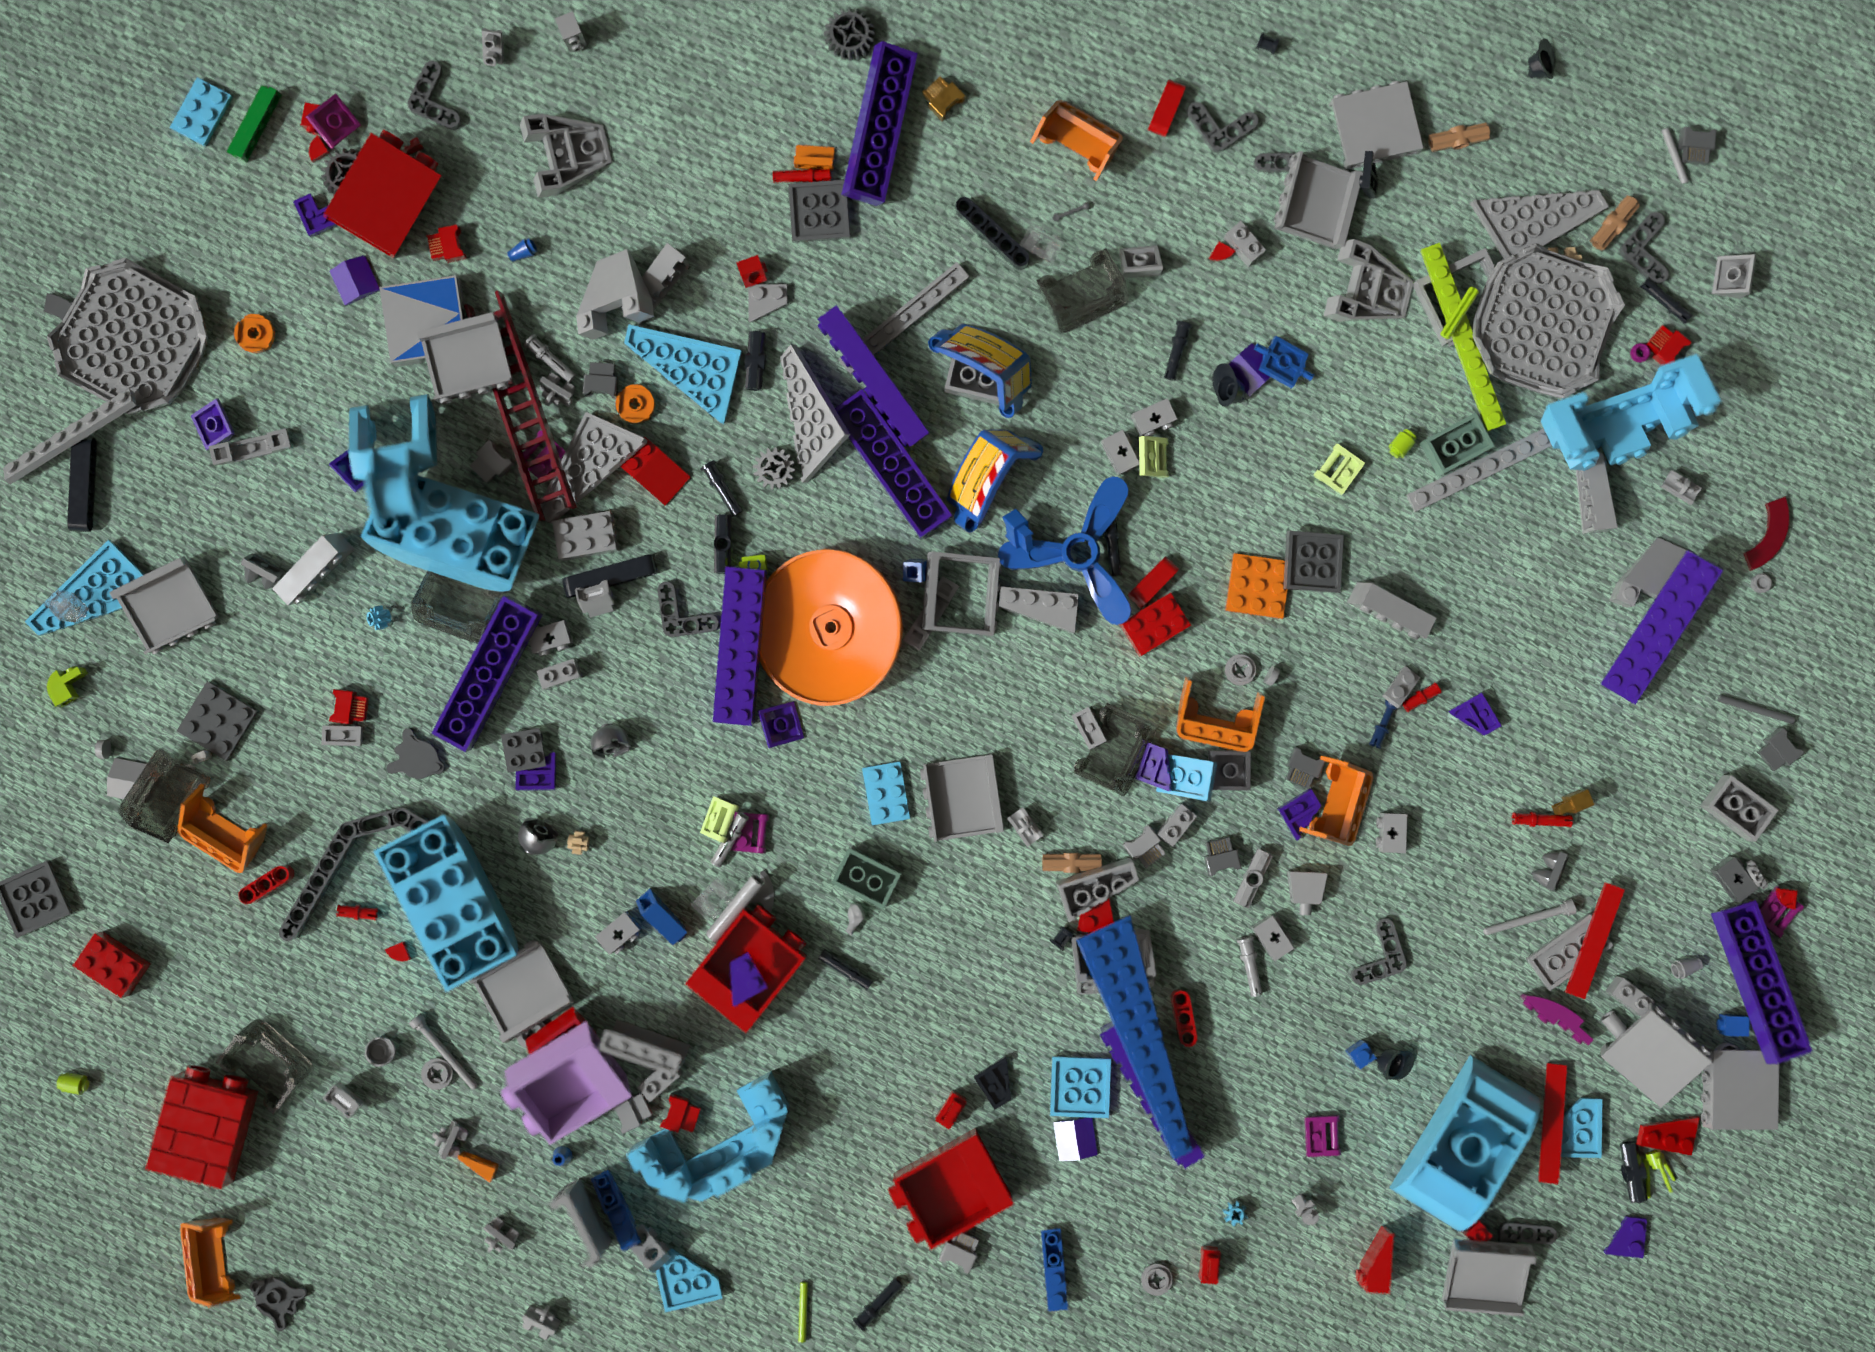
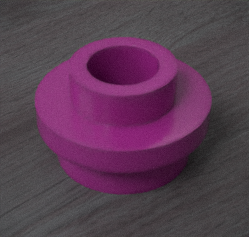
M1642 343L1634 345L1630 350L1631 359L1637 363L1646 361L1650 356L1649 348ZM1637 350L1642 352L1641 357L1637 355Z

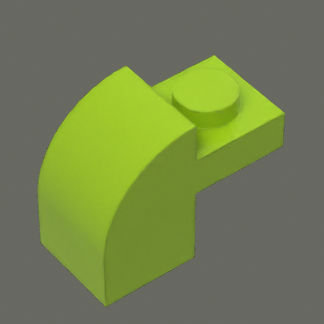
M73 666L65 672L56 670L51 674L47 682V692L55 707H64L79 698L72 684L88 675L85 667Z

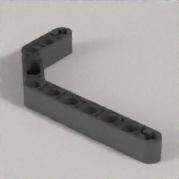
M402 807L341 824L279 929L280 938L285 941H291L301 935L358 837L399 826L411 832L417 829L416 824L418 821H422L425 825L431 822V820L408 807ZM401 811L406 812V821H402L400 819L399 815ZM380 816L388 818V825L383 828L369 831L365 827V823L369 819ZM348 825H351L354 829L352 835L346 832ZM338 842H341L344 846L342 852H339L336 848ZM328 859L334 862L332 869L327 867L326 862ZM318 876L324 879L322 886L317 883ZM308 893L314 896L312 903L307 900ZM298 910H302L304 913L302 920L297 917ZM293 927L291 930L293 934L289 935V930L287 929Z

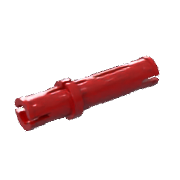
M831 169L773 170L772 173L773 183L831 181Z
M1513 812L1511 818L1515 819L1512 820L1513 825H1529L1530 827L1538 825L1571 828L1573 821H1570L1573 820L1572 815Z

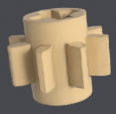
M575 831L574 835L569 834L567 848L572 849V854L581 855L583 851H588L590 837L585 836L583 831Z

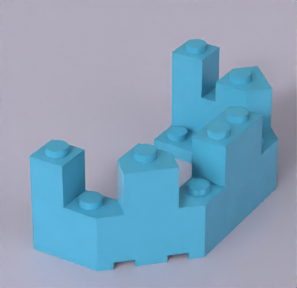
M1695 354L1660 366L1652 383L1588 406H1585L1588 400L1585 392L1548 404L1541 423L1552 447L1561 449L1571 470L1585 471L1596 465L1600 456L1597 449L1600 446L1610 465L1616 463L1621 465L1634 457L1636 459L1641 458L1647 454L1651 446L1645 432L1652 431L1662 423L1669 439L1677 440L1699 426L1689 405H1692L1697 416L1702 414L1709 415L1716 411L1721 401L1698 355Z
M772 1071L736 1090L754 1125L687 1161L671 1131L662 1129L634 1144L626 1154L635 1172L640 1170L648 1186L660 1189L659 1195L686 1202L688 1198L702 1202L713 1195L718 1197L751 1179L755 1172L770 1165L773 1161L789 1108V1104Z

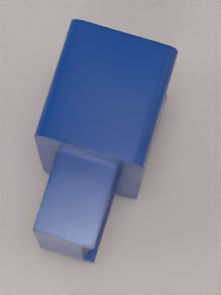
M1017 509L1004 515L1003 521L1007 532L1005 537L1016 549L1022 547L1027 553L1035 548L1031 536L1033 532L1029 529L1028 520Z

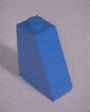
M649 888L636 900L641 915L672 945L680 942L687 933L685 926L653 890Z

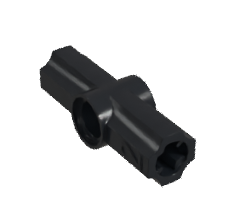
M749 331L748 352L745 355V390L762 391L763 370H765L766 365L765 332Z
M715 515L713 544L714 573L725 574V567H731L732 515ZM722 539L728 541V546L725 549H719L718 543Z
M1637 1141L1619 1143L1623 1161L1621 1171L1623 1179L1627 1184L1629 1201L1631 1203H1643L1648 1200L1644 1180L1647 1174L1645 1166L1641 1162L1639 1145L1636 1144Z

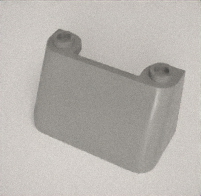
M1136 929L1134 931L1150 988L1154 986L1156 977L1150 931ZM1077 935L1075 938H1072L1077 993L1081 995L1098 994V988L1076 939L1085 935Z

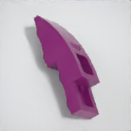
M1522 994L1520 996L1524 1000L1522 1004L1530 1011L1534 1009L1538 1013L1537 1017L1543 1023L1555 1025L1557 1022L1561 1029L1564 1031L1569 1030L1573 1034L1571 1037L1580 1045L1584 1043L1589 1046L1593 1041L1579 1027L1584 1020L1568 1008L1542 997Z

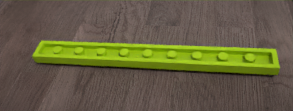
M1437 243L1421 249L1420 252L1447 323L1461 299L1441 244ZM1465 314L1452 334V339L1485 430L1490 431L1506 425L1482 356L1473 339V332L1467 315Z

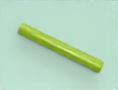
M800 1282L798 1342L801 1343L806 1342L808 1282Z

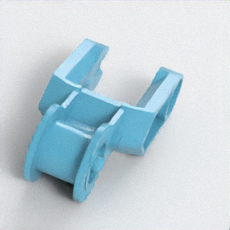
M429 394L410 397L412 442L375 448L377 438L375 421L370 420L369 405L352 407L349 410V456L354 479L365 480L366 497L370 506L369 510L372 513L371 517L374 519L377 528L385 527L387 517L409 513L413 521H421L422 510L417 475L420 472L437 466V427L434 407Z

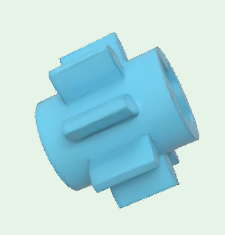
M383 605L370 608L371 612L367 613L369 626H375V630L388 627V623L391 622L390 611L388 609L383 610Z
M1237 1200L1232 1205L1228 1202L1229 1207L1223 1209V1212L1228 1215L1224 1218L1225 1221L1231 1220L1233 1227L1236 1223L1243 1225V1218H1248L1247 1214L1243 1213L1246 1207L1244 1205L1239 1207ZM1236 1210L1238 1216L1235 1217L1232 1211Z

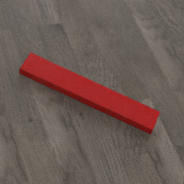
M1604 882L1568 981L1566 993L1582 999L1586 998L1625 889Z
M1546 1063L1538 1182L1559 1185L1567 1065Z

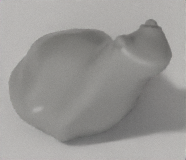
M858 903L850 904L848 909L849 924L845 932L849 935H853L857 926L865 918L864 910Z

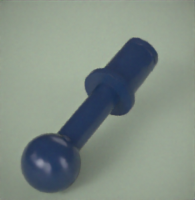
M1385 700L1387 708L1379 725L1374 726L1375 731L1369 742V745L1375 747L1376 744L1378 749H1381L1384 738L1389 733V730L1386 728L1393 711L1398 709L1387 700Z

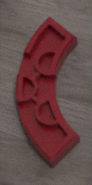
M1786 497L1765 504L1767 510V530L1763 538L1752 549L1743 553L1750 571L1761 567L1771 560L1779 551L1786 538L1789 527V509Z

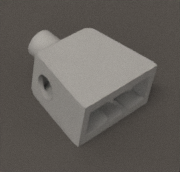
M1287 871L1290 901L1300 904L1299 915H1311L1312 904L1322 903L1327 873Z

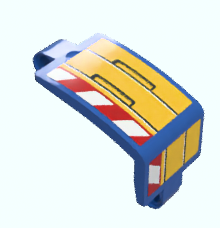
M961 324L953 331L941 329L928 340L929 348L933 352L942 353L963 362L997 382L999 411L1002 416L1011 418L1022 408L1023 394L1032 386L1031 360L1026 352L990 332L967 324Z
M982 430L961 462L946 498L950 504L956 507L955 523L967 532L975 531L979 523L983 521L1001 482L1017 458L1038 460L1043 454V447L1031 438L1019 437L1010 430Z

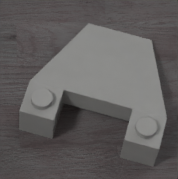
M547 114L523 116L520 128L524 143L543 140L550 170L537 172L533 179L538 198L557 196L612 162L603 125Z
M1355 239L1346 241L1344 247L1340 248L1337 261L1353 266L1346 297L1342 295L1328 297L1324 316L1339 322L1405 318L1414 281L1371 245Z
M623 250L596 262L576 315L579 335L592 340L607 335L606 312L623 306L624 317L633 321L641 322L654 317L652 298L630 250Z
M1656 538L1616 583L1609 601L1629 608L1634 607L1640 592L1656 598L1686 550ZM1692 619L1690 620L1685 630H1688Z

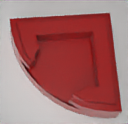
M319 135L311 141L309 146V157L313 163L329 154Z
M418 137L410 140L409 146H404V151L407 155L424 149Z
M1219 241L1209 259L1212 261L1226 260L1234 254L1235 250Z
M1776 888V896L1779 902L1786 908L1796 910L1798 891Z
M404 941L385 949L387 955L396 961L411 960Z

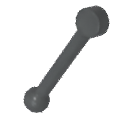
M1085 202L1082 206L1059 215L1054 214L1052 220L1058 222L1062 217L1083 209L1088 210L1090 204Z

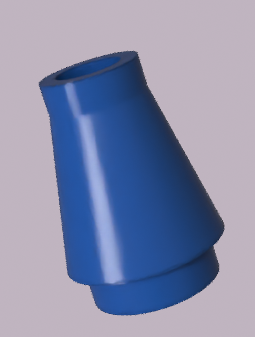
M524 238L508 251L507 255L512 262H515L516 260L534 256V253L537 252V247L531 238Z
M566 1146L557 1147L553 1152V1163L556 1166H564L570 1163L572 1159L571 1150Z

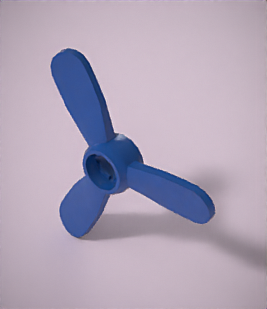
M1119 477L1106 478L1101 483L1088 508L1081 533L1069 536L1063 544L1032 540L1035 548L1027 553L1022 547L1016 549L1010 541L1004 543L998 552L1001 565L1007 569L1016 570L1040 568L1065 562L1072 570L1083 572L1091 596L1104 618L1110 624H1124L1131 616V605L1116 581L1098 563L1101 554L1097 541L1115 520L1128 495L1127 484ZM1088 541L1092 557L1082 563H1073L1074 560L1071 557L1070 547L1078 542Z

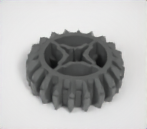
M849 7L848 12H844V9L841 8V14L839 15L834 12V18H828L830 24H825V29L827 30L824 32V37H826L825 44L829 45V51L834 50L835 57L841 53L840 57L842 60L845 58V55L848 56L849 61L852 60L854 55L856 60H858L859 53L865 56V50H871L869 44L875 43L873 37L876 36V33L872 31L875 27L874 24H870V17L865 18V12L859 15V9H855L852 12ZM849 21L845 26L840 25L843 22ZM856 23H859L864 28L865 35L856 29ZM852 30L853 34H850V37H848L847 40V34H849ZM834 33L844 39L843 46L836 41ZM852 43H860L854 47H850Z
M343 148L342 153L335 150L336 156L329 154L330 161L324 160L327 167L321 168L325 173L321 175V178L325 180L323 185L328 187L327 191L330 194L333 193V196L346 176L343 169L348 172L353 164L352 162L349 165H343L342 163L355 161L360 151L355 153V150L351 148L348 152L346 148ZM338 168L339 172L338 175L335 177L336 180L334 181V173L335 170Z

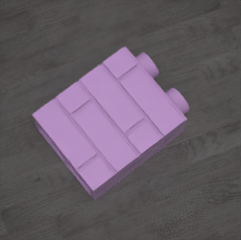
M587 1021L505 1070L507 1086L501 1089L505 1103L511 1110L520 1107L525 1113L522 1116V1120L528 1132L533 1137L541 1133L549 1145L632 1097L627 1074L616 1062L612 1054L599 1050L602 1041Z

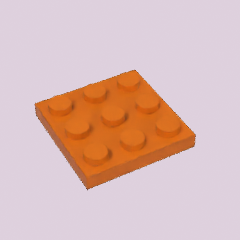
M1234 553L1225 611L1283 619L1287 589H1283L1285 561Z

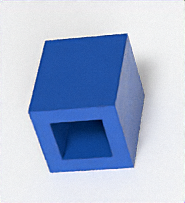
M909 559L904 561L903 581H925L927 560Z
M1719 1014V1019L1716 1021L1719 1034L1749 1037L1748 1016Z
M1359 1040L1345 1050L1359 1069H1362L1376 1059L1363 1040Z

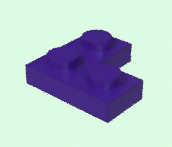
M311 193L293 201L310 238L338 226L323 217L327 207L319 210Z

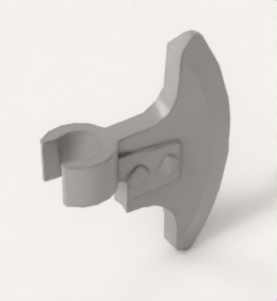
M762 870L760 878L763 880L764 885L750 903L760 902L763 908L771 913L774 902L773 885L768 874Z

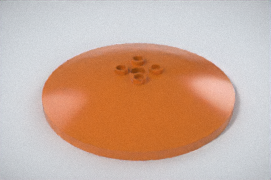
M815 550L800 554L786 561L766 581L760 663L763 669L780 689L790 696L809 704L821 706L841 705L867 695L889 674L901 647L902 615L892 587L872 564L844 551ZM830 622L836 625V630L833 633L828 630Z

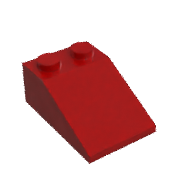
M650 440L620 466L665 506L691 478Z
M1386 1226L1380 1227L1362 1258L1359 1269H1356V1281H1358L1366 1293L1390 1294L1393 1233Z

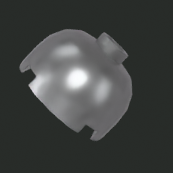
M612 724L602 725L591 738L592 754L600 759H606L605 755L614 753L612 758L623 755L631 747L625 730Z
M536 818L525 819L518 833L521 846L531 855H541L551 851L559 835L554 827L544 822L545 826L537 822L538 819Z

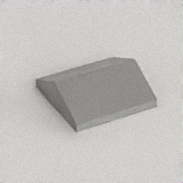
M115 758L107 776V796L146 803L154 765Z

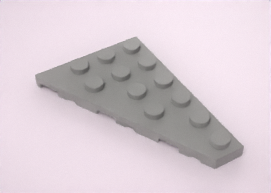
M1599 190L1527 197H1504L1501 199L1490 198L1488 200L1476 199L1470 203L1503 259L1534 243L1545 246L1609 207Z
M790 345L780 359L783 367L784 380H787L789 392L786 395L790 409L791 422H794L796 433L793 437L797 452V462L801 464L803 475L800 480L802 483H808L850 434L797 345Z
M585 412L561 460L575 504L640 450L648 440ZM558 477L551 480L544 496L562 489ZM564 495L540 504L545 521L553 524L552 521L558 520L571 509L568 507Z

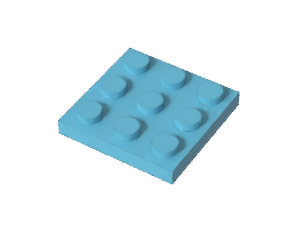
M1052 1056L1050 1116L1109 1118L1111 1059Z

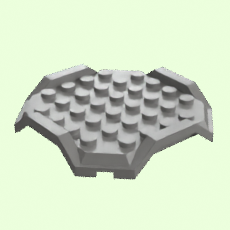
M1534 243L1499 261L1486 281L1473 320V339L1489 374L1501 381L1556 398H1565L1584 386L1598 381L1600 359L1612 324L1625 306L1620 293L1614 287V280L1609 269L1549 251L1538 243Z
M122 258L102 266L96 265L85 268L79 293L62 322L47 335L50 350L53 351L54 364L58 376L106 402L130 388L135 393L137 406L125 413L132 415L168 405L184 390L204 355L208 334L196 296L133 261Z

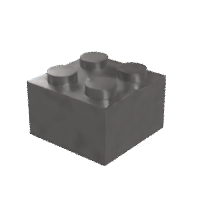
M1209 751L1208 761L1217 763L1213 790L1250 791L1251 751Z

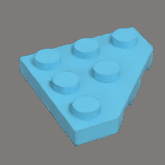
M1580 1097L1564 1113L1561 1157L1602 1158L1601 1098Z
M672 1248L668 1251L671 1258L656 1271L665 1313L723 1298L719 1277ZM658 1252L653 1253L652 1259L658 1256Z

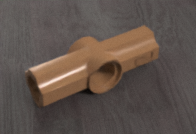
M1487 123L1468 127L1466 125L1456 126L1449 129V131L1430 134L1429 146L1432 152L1449 148L1454 150L1465 148L1470 144L1489 140L1490 129Z
M1627 195L1618 207L1605 218L1600 229L1590 240L1592 246L1603 251L1613 238L1626 227L1627 221L1640 206L1634 197Z
M1042 854V871L1080 873V871H1089L1102 867L1101 854Z

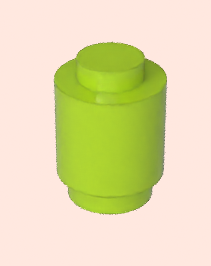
M1404 429L1402 432L1400 431L1389 444V453L1395 458H1404L1414 446L1417 437L1407 429Z
M67 1072L59 1075L56 1085L57 1089H60L62 1092L82 1095L89 1088V1080L86 1075Z

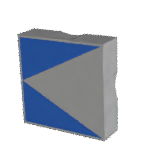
M456 275L379 287L390 363L395 367L426 362L422 342L418 339V331L465 319L462 284Z

